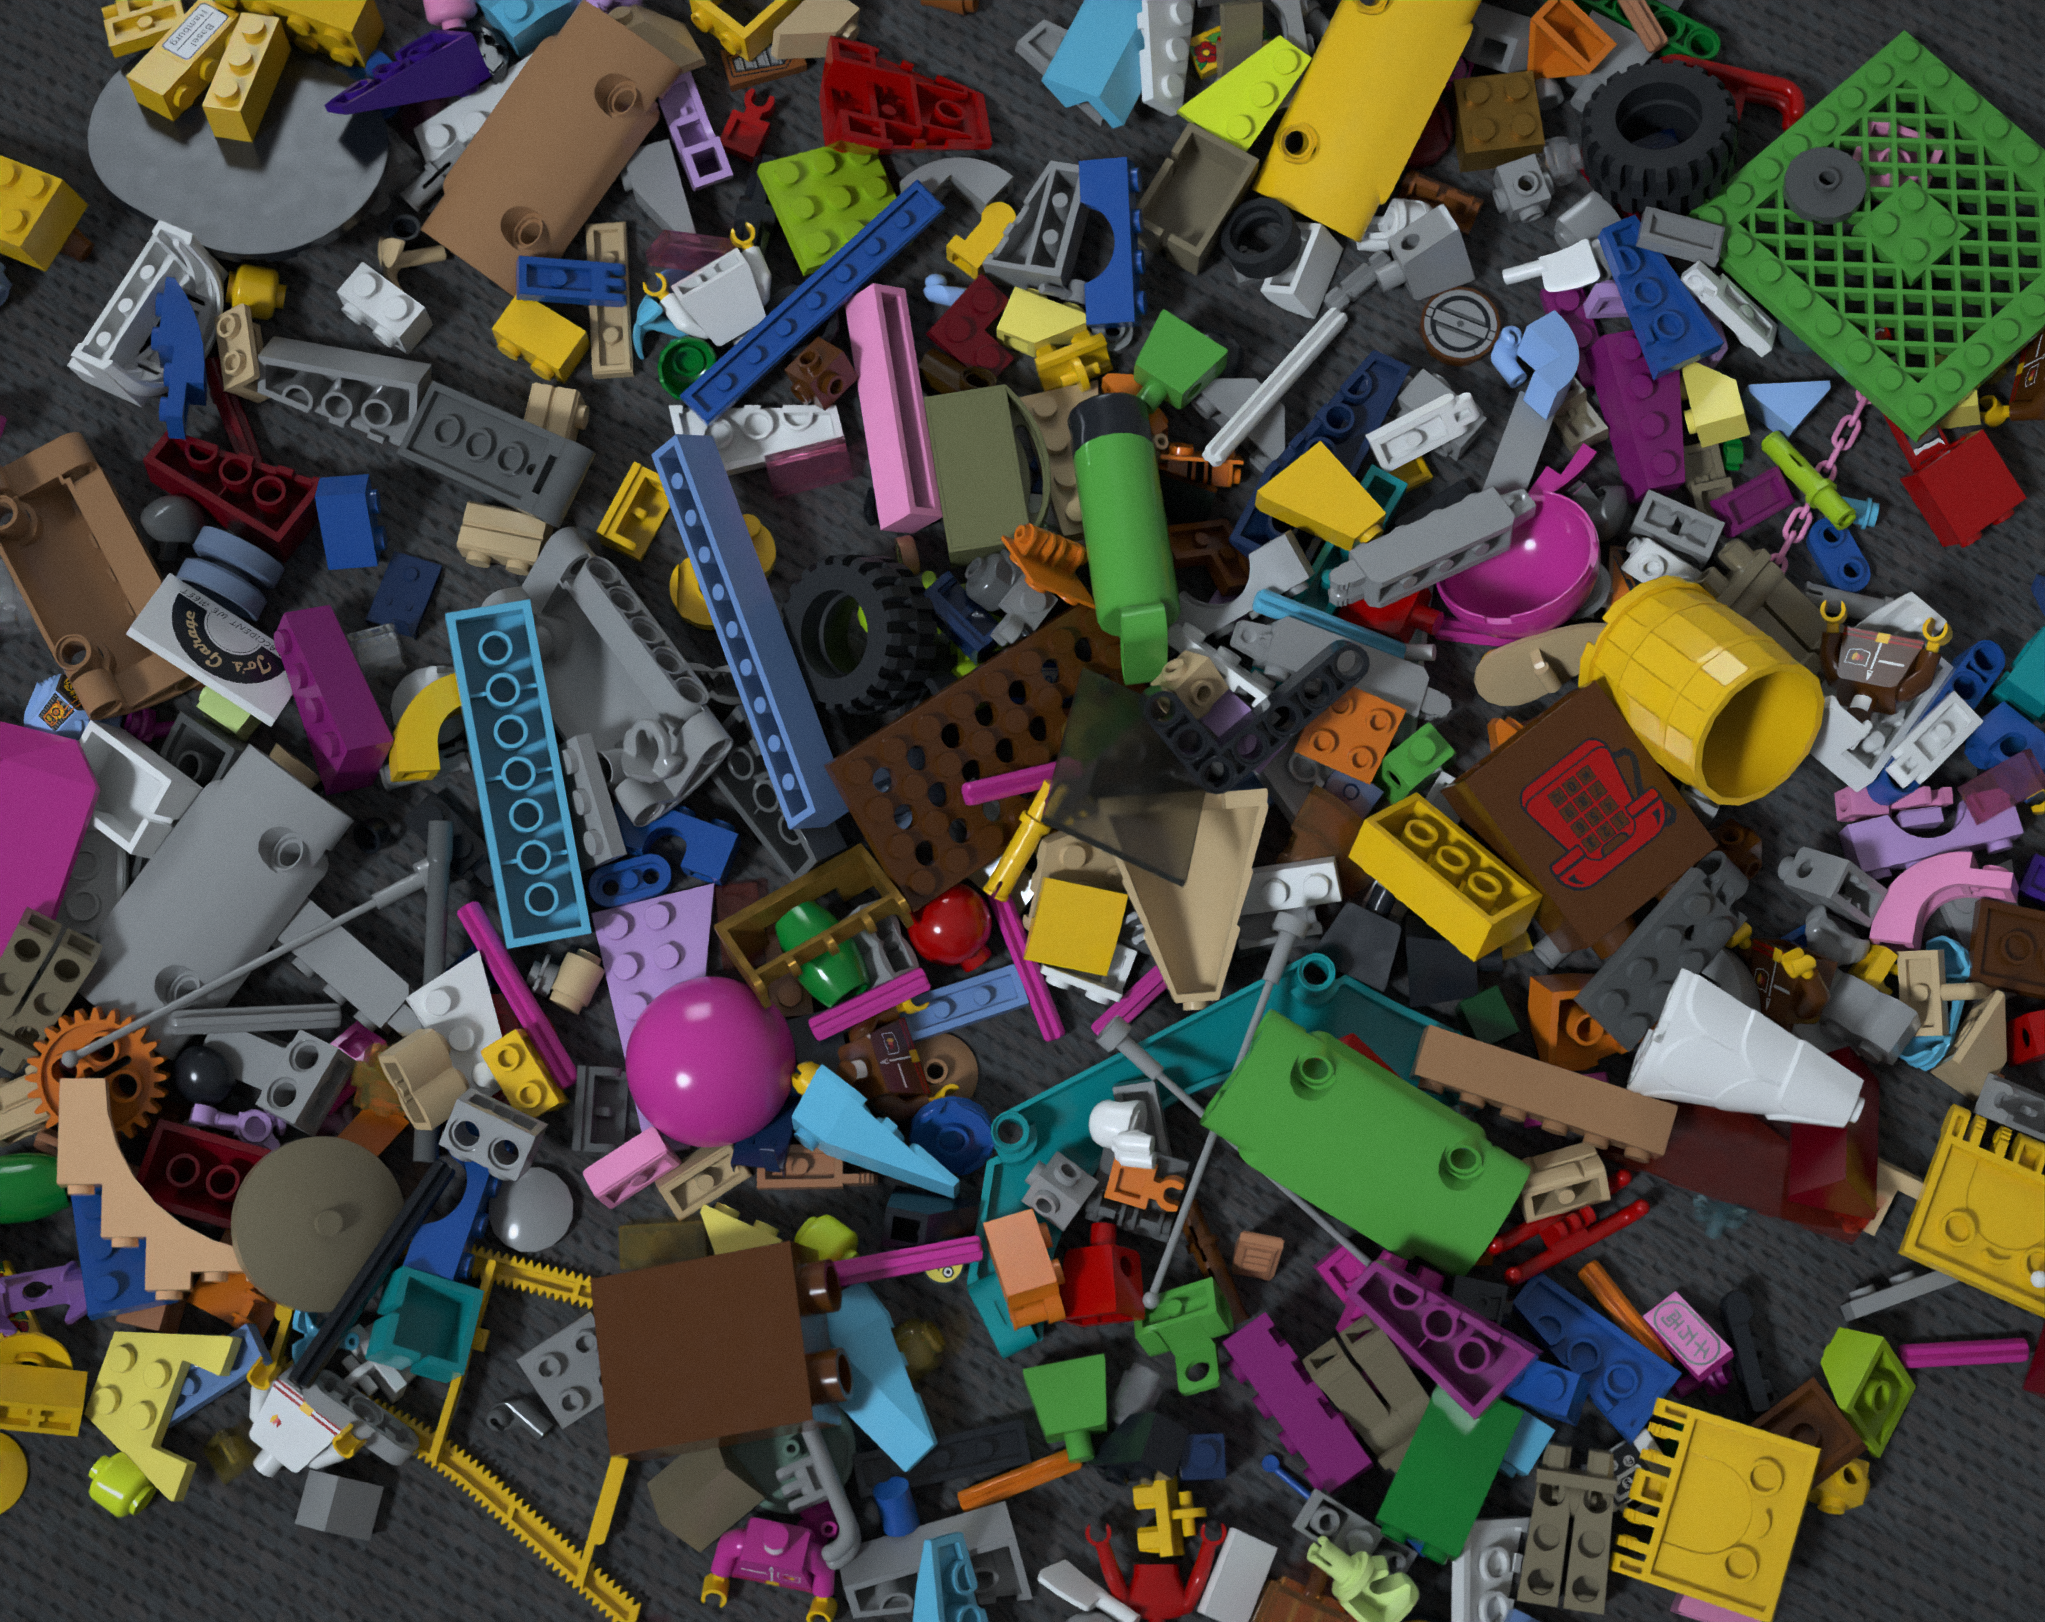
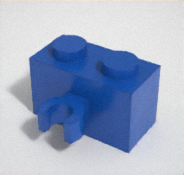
M370 475L319 478L315 501L328 570L378 566L381 551L387 550V533L385 526H378L376 514L381 512V500L379 490L372 489Z

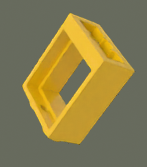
M689 0L692 11L691 19L697 28L704 33H712L729 53L733 55L737 53L750 63L772 43L774 30L804 0H774L745 27L717 7L723 0Z

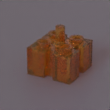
M1314 1565L1306 1586L1283 1575L1282 1577L1279 1576L1277 1581L1266 1580L1249 1622H1353L1354 1618L1344 1614L1346 1609L1339 1601L1326 1595L1321 1596L1329 1575L1317 1565Z

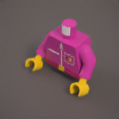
M753 1517L749 1518L744 1528L729 1530L720 1537L711 1565L712 1573L704 1578L701 1601L705 1603L706 1595L716 1593L721 1596L719 1607L725 1606L730 1586L728 1577L731 1576L813 1593L815 1597L807 1613L806 1621L814 1622L816 1614L825 1617L827 1622H833L838 1608L837 1602L831 1597L834 1594L835 1570L828 1568L826 1565V1561L822 1558L821 1554L824 1547L820 1545L812 1530Z

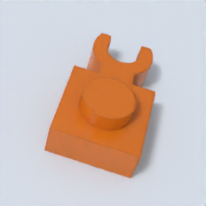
M1114 1158L1104 1198L1146 1210L1149 1200L1153 1199L1156 1200L1162 1209L1175 1212L1179 1208L1180 1201L1170 1199L1166 1194V1189L1173 1187L1183 1190L1186 1180L1177 1175H1169L1163 1179L1156 1177L1159 1166L1157 1164L1154 1169L1125 1167Z

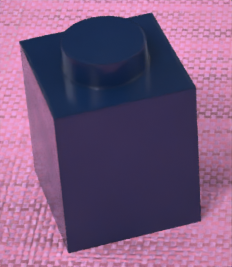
M1224 1433L1187 1435L1179 1461L1180 1482L1226 1479Z

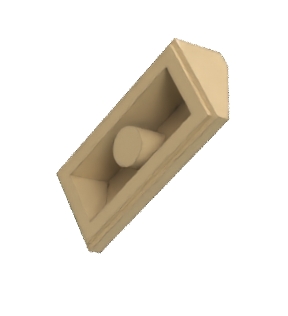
M733 1144L722 1147H701L681 1160L682 1163L678 1167L655 1181L657 1188L679 1222L702 1208L703 1204L707 1205L752 1176L747 1166L736 1165L735 1172H733L730 1164L734 1151Z

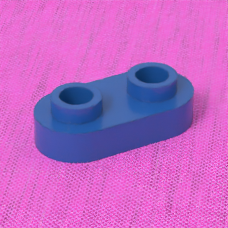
M1827 518L1818 520L1807 534L1806 545L1828 586L1852 593H1860L1868 584L1871 573L1869 565L1848 528L1838 531ZM1824 533H1833L1836 537V542H1828L1824 538ZM1850 567L1854 569L1856 577L1850 578L1846 576L1844 568Z
M645 854L597 869L589 880L588 888L592 899L599 907L611 909L664 895L672 885L673 874L668 862L663 857L656 854ZM648 872H658L659 880L656 883L647 884L644 881L645 875ZM609 883L619 885L618 892L613 896L604 894V888Z

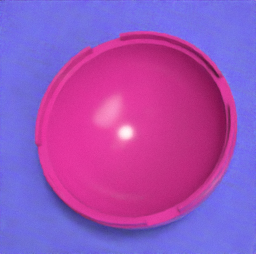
M1544 491V495H1529L1536 504L1535 516L1513 529L1512 543L1508 551L1436 583L1438 592L1448 609L1462 623L1479 633L1495 638L1512 640L1556 629L1573 617L1584 605L1595 586L1599 574L1601 554L1595 525L1587 512L1579 504L1568 497L1549 491Z
M708 976L686 980L673 985L646 1006L633 1026L628 1040L625 1060L626 1078L632 1098L638 1109L658 1131L686 1145L707 1148L722 1147L740 1142L758 1133L774 1119L783 1107L792 1087L791 1076L795 1073L796 1052L790 1028L784 1016L772 1001V1006L765 1009L748 984L730 978Z

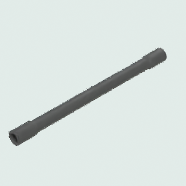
M434 820L428 822L427 860L429 866L423 986L445 973L450 863L453 858L454 822ZM441 1125L433 1130H417L414 1127L413 1162L433 1163L439 1160L440 1145L438 1144L440 1141Z

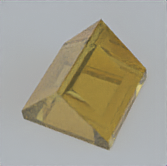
M237 1427L219 1430L203 1448L204 1453L225 1485L254 1467L253 1461L256 1457Z

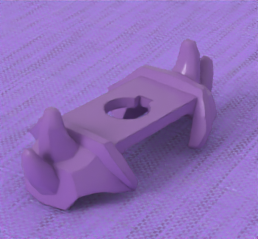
M70 1261L65 1266L0 1277V1333H3L5 1336L17 1333L16 1327L7 1318L11 1313L59 1304L70 1305L65 1317V1323L67 1325L77 1324L79 1319L87 1314L82 1272L77 1262ZM32 1282H43L47 1286L52 1285V1289H48L44 1295L37 1298L27 1297L22 1292L24 1287Z

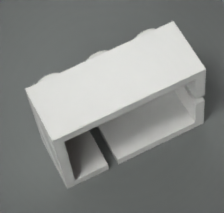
M90 720L79 739L101 790L90 823L131 855L151 859L204 788L125 729Z

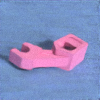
M1849 786L1834 793L1837 821L1860 822L1885 815L1892 818V813L1933 806L1944 808L1953 804L1952 787H1942L1937 790H1931L1930 786L1919 787L1910 795L1889 806L1879 805L1874 802L1868 794L1867 786L1857 793Z

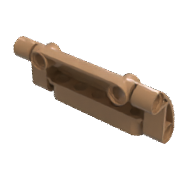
M582 0L558 35L549 36L539 44L449 171L443 184L444 196L420 230L515 297L516 261L518 256L562 258L566 248L646 135L656 125L659 119L658 104L655 102L656 98L663 100L683 70L670 58L623 24L586 0Z
M79 432L64 434L4 467L0 464V520L4 515L13 513L10 522L0 526V556L55 661L64 670L89 720L108 719L143 710L165 702L200 685V681L126 635L130 626L160 587L164 578L117 490L104 469L99 467L83 435ZM86 650L84 660L79 664L71 665L73 656L79 651Z

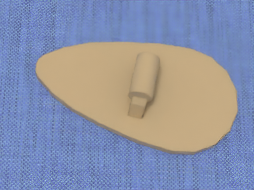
M1608 623L1569 625L1521 638L1495 649L1486 655L1476 667L1474 683L1478 694L1487 702L1499 706H1519L1532 702L1547 693H1555L1560 689L1561 685L1579 674L1580 658L1587 642H1592L1595 645L1599 634Z

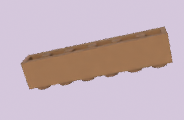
M1432 1025L1427 1026L1423 1030L1409 1075V1079L1419 1082L1417 1088L1422 1091L1442 1095L1443 1090L1460 1095L1458 1100L1460 1103L1478 1109H1483L1484 1105L1488 1104L1500 1108V1115L1507 1119L1524 1123L1527 1117L1542 1122L1541 1129L1560 1136H1566L1567 1131L1584 1136L1583 1143L1599 1149L1607 1150L1609 1145L1625 1149V1157L1642 1163H1649L1650 1158L1657 1159L1664 1156L1678 1109L1676 1105L1643 1096L1640 1093H1635L1628 1089Z

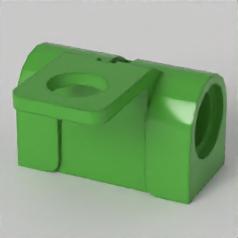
M1213 1277L1158 1293L1160 1298L1159 1305L1154 1309L1145 1307V1320L1134 1321L1136 1339L1150 1357L1170 1351L1173 1353L1176 1361L1178 1389L1183 1396H1190L1218 1387L1222 1380L1216 1337L1234 1331L1233 1315L1224 1293ZM1202 1362L1209 1364V1372L1204 1379L1196 1382L1188 1380V1372L1194 1365Z

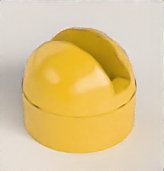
M812 1061L799 1063L797 1068L801 1074L793 1073L791 1076L793 1087L802 1096L820 1067L819 1064Z

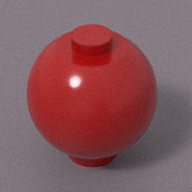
M957 883L917 911L910 912L914 925L908 928V934L916 951L926 960L940 966L959 964L964 972H970L978 968L990 957L992 951L986 945V942L992 930L991 913L982 896L971 887Z

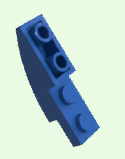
M166 277L164 293L157 292L155 312L156 317H161L160 327L153 326L151 333V350L158 351L160 368H164V387H169L168 397L160 398L159 420L166 422L168 438L186 439L189 406H206L205 355L200 327L194 310L174 277Z

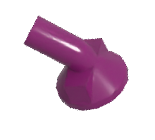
M146 708L128 714L123 729L148 746L152 742V738H167L175 721L156 722V711Z
M1726 1362L1702 1382H1699L1690 1373L1677 1380L1670 1391L1678 1400L1703 1386L1709 1396L1726 1394L1729 1388L1728 1384L1733 1381L1730 1365Z

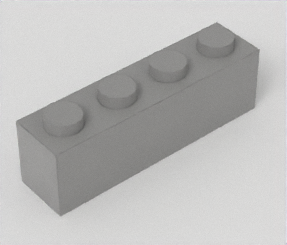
M273 336L258 355L260 372L258 393L306 413L309 410L328 417L330 423L342 428L348 425L368 433L367 438L381 444L387 441L400 447L431 384L432 364Z
M1003 1501L918 1526L915 1531L902 1537L887 1535L860 1543L859 1551L854 1559L840 1568L843 1587L853 1618L911 1612L915 1602L916 1584L924 1540L953 1532H963L978 1584L974 1591L978 1605L996 1603V1597L1016 1595L1017 1601L1033 1599L1006 1502Z

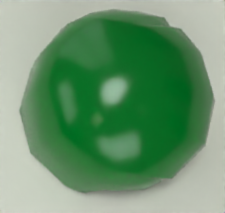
M690 335L670 340L660 352L658 360V375L661 386L674 399L681 400L680 395L718 361L715 350L705 340Z

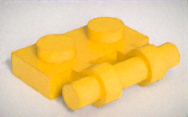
M115 0V4L101 8L105 19L103 21L109 46L115 58L155 46L186 13L181 0Z

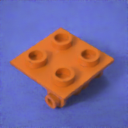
M1170 442L1168 449L1160 451V459H1166L1167 463H1159V469L1187 478L1188 461H1192L1191 479L1195 480L1196 462H1204L1203 483L1207 484L1209 462L1203 459V452L1194 451L1193 444ZM1234 450L1221 466H1212L1211 486L1231 488L1232 484H1240L1241 468H1233V464L1243 465L1244 460L1241 454H1235Z
M1030 523L1018 526L1014 533V539L1002 535L1001 540L1011 553L1009 558L1021 568L1026 576L1025 582L1032 589L1042 594H1045L1047 591L1055 593L1062 600L1073 606H1077L1080 603L1095 609L1094 600L1075 574L1076 569L1079 566H1083L1088 560L1087 551L1082 544L1063 536L1055 535L1053 532Z
M1353 686L1298 732L1300 738L1293 751L1370 785L1407 710Z
M226 1229L219 1242L233 1246L231 1230ZM228 1274V1282H201L200 1275L193 1288V1292L190 1293L186 1300L237 1329L246 1323L256 1324L262 1339L275 1318L274 1312L277 1303L264 1296L251 1282L246 1281L245 1274Z

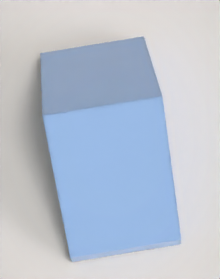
M1830 380L1751 384L1747 386L1742 395L1743 407L1771 431H1780L1788 440L1823 401L1831 389Z

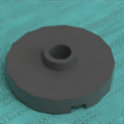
M1815 147L1801 152L1790 162L1784 176L1783 196L1789 208L1801 219L1809 222L1816 220L1823 221L1822 224L1833 225L1847 220L1858 210L1866 192V177L1859 163L1848 153L1832 147ZM1820 180H1826L1830 182L1831 185H1824L1820 182Z

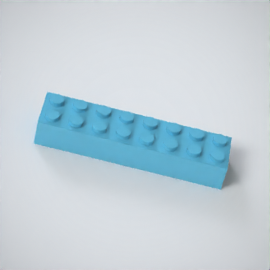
M527 599L445 613V622L505 948L508 950L589 935L592 933L531 601Z

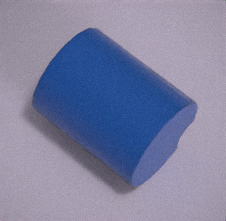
M890 1477L886 1482H879L873 1489V1495L885 1534L891 1537H902L915 1531L920 1521L908 1480L902 1477Z

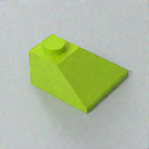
M1838 1327L1832 1341L1825 1347L1820 1363L1838 1407L1867 1445L1869 1453L1873 1457L1880 1458L1916 1385L1884 1337Z

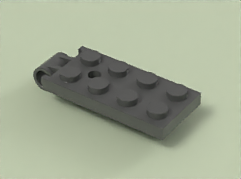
M1722 851L1709 852L1698 862L1696 868H1689L1573 1000L1619 1045L1630 1052L1647 1033L1648 1029L1660 1018L1670 989L1680 970L1683 968L1698 975L1748 919L1739 910L1734 911L1731 907L1733 902L1741 898L1746 892L1749 884L1747 877ZM1693 925L1690 933L1684 936L1685 930Z

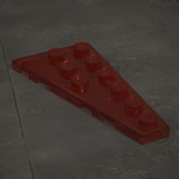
M1655 1098L1678 1106L1664 1156L1657 1159L1650 1158L1649 1163H1642L1625 1157V1149L1609 1145L1607 1150L1595 1148L1597 1155L1602 1160L1604 1158L1625 1165L1626 1168L1636 1172H1645L1666 1179L1671 1184L1733 1205L1735 1203L1756 1210L1759 1214L1770 1218L1776 1217L1800 1225L1805 1230L1849 1245L1854 1244L1871 1221V1219L1787 1201L1790 1143L1749 1113L1724 1111L1711 1106Z

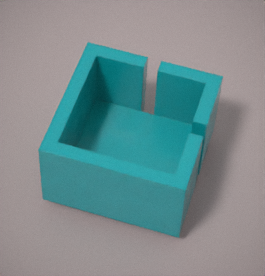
M2045 624L2029 639L2010 665L2013 668L2011 673L2006 671L1984 700L1994 708L2004 701L2029 722L2034 723L2038 721L2040 724L2045 721Z
M400 1267L385 1278L377 1313L384 1316L374 1321L365 1359L399 1370L411 1366L410 1373L443 1383H448L464 1375L484 1291L410 1267Z

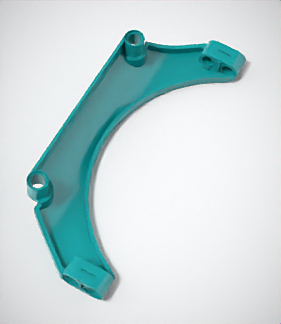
M1321 953L1308 954L1285 966L1279 985L1274 984L1261 1020L1270 1009H1274L1305 1028L1308 1034L1314 1031H1324L1339 1039L1354 1033L1403 1080L1416 1088L1419 1082L1409 1079V1075L1423 1030L1427 1026L1432 1025L1462 1035L1459 1030L1454 1031L1451 1027L1409 1009L1372 990L1347 974L1335 979L1336 970L1333 962L1329 957ZM1311 966L1318 967L1325 973L1326 981L1320 985H1312L1305 980L1303 971ZM1260 979L1137 1044L1164 1067L1162 1072L1189 1096L1223 1084L1232 1073L1266 981ZM1121 1052L1001 1113L994 1119L991 1125V1139L998 1156L988 1160L986 1163L975 1235L979 1236L981 1240L983 1259L970 1263L966 1289L1003 1360L1043 1340L1044 1321L1014 1331L1013 1322H1011L1007 1309V1302H1005L987 1247L983 1223L1031 1209L1021 1201L1031 1187L1025 1182V1179L1039 1160L1047 1165L1057 1151L1092 1177L1095 1175L1099 1168L1104 1147L1095 1143L1090 1134L1089 1118L1093 1108L1103 1100L1111 1099L1115 1101L1112 1089L1115 1083L1149 1078ZM1157 1079L1164 1111L1179 1102L1180 1099ZM1443 1090L1442 1095L1423 1091L1463 1117L1479 1110L1478 1108L1460 1103L1458 1101L1460 1095ZM1012 1123L1021 1128L1023 1136L1017 1143L1006 1144L998 1137L1000 1128L1005 1124ZM1034 1211L1038 1224L1043 1222L1047 1224L1053 1247L1047 1248L1050 1260H1053L1063 1231Z

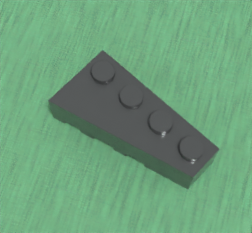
M743 704L736 706L721 724L732 738L733 746L710 777L790 880L794 881L842 854L848 847L835 822L826 827L789 830Z

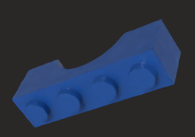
M1128 157L1079 161L1080 202L1086 207L1105 215L1111 224L1115 239L1113 256L1106 269L1098 277L1084 284L1086 325L1092 329L1142 326L1141 315H1147L1148 307L1145 290L1140 291L1139 278L1140 274H1145L1146 269L1145 254L1143 249L1138 250L1137 234L1143 233L1144 229L1141 208L1136 209L1135 193L1141 192L1142 189L1139 167L1134 168V163Z
M465 1121L468 1132L479 1137L480 1133L477 1126L472 1122ZM504 1140L505 1148L512 1154L515 1144L509 1140ZM450 1154L466 1171L467 1185L465 1194L460 1204L448 1216L436 1222L421 1224L412 1238L403 1266L461 1283L462 1278L468 1280L475 1262V1254H471L476 1238L482 1239L486 1232L489 1214L485 1213L489 1199L497 1198L502 1180L491 1175L488 1168L474 1161H461Z

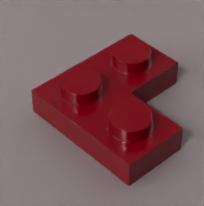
M981 273L927 331L926 335L954 361L966 368L970 366L983 367L992 372L996 378L1014 359L985 331L1007 306L1009 299Z

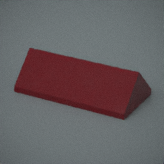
M1850 1046L1825 1054L1864 1080L1859 1093V1097L1865 1099L1863 1109L1856 1123L1848 1121L1844 1128L1791 1122L1787 1201L1874 1220L1877 1215L1880 1081Z
M159 1119L136 1180L155 1203L166 1212L231 1230L232 1209L244 1178L254 1165L272 1150Z

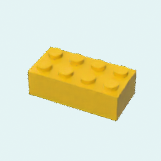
M215 0V2L239 15L242 12L279 17L287 39L294 42L298 48L311 54H315L317 51L330 55L337 63L347 67H352L355 64L365 68L369 56L376 49L385 30L374 0Z
M0 155V253L46 272L88 207V204L63 179Z
M1417 792L1366 818L1348 856L1365 873L1372 876L1399 901L1408 906L1430 927L1439 932L1473 962L1523 934L1543 897L1539 891Z

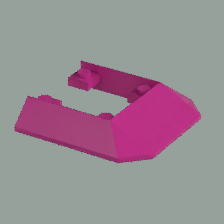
M0 721V958L26 907L54 921L56 920L101 791L79 741Z

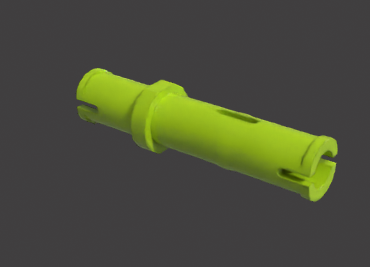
M1780 431L1770 433L1761 444L1762 451L1806 496L1805 501L1811 508H1818L1838 531L1847 528L1854 522L1856 511L1836 491V484L1829 478L1824 479Z

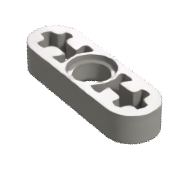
M323 1370L311 1388L302 1389L303 1398L312 1409L340 1429L352 1423L354 1426L351 1429L353 1436L358 1440L365 1438L367 1443L364 1446L392 1465H404L419 1447L418 1437L411 1428L333 1372Z

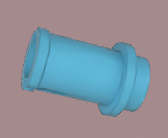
M1841 496L1856 511L1854 524L1861 525L1860 529L1863 530L1866 529V526L1875 527L1879 503L1872 502L1870 497H1867V500L1864 501Z

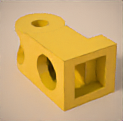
M994 202L986 206L982 212L981 222L965 240L955 234L946 245L947 260L973 279L981 273L985 275L982 263L989 253L992 254L1004 237L1003 231L1009 222L1013 223L1016 214L1014 209L1004 202Z

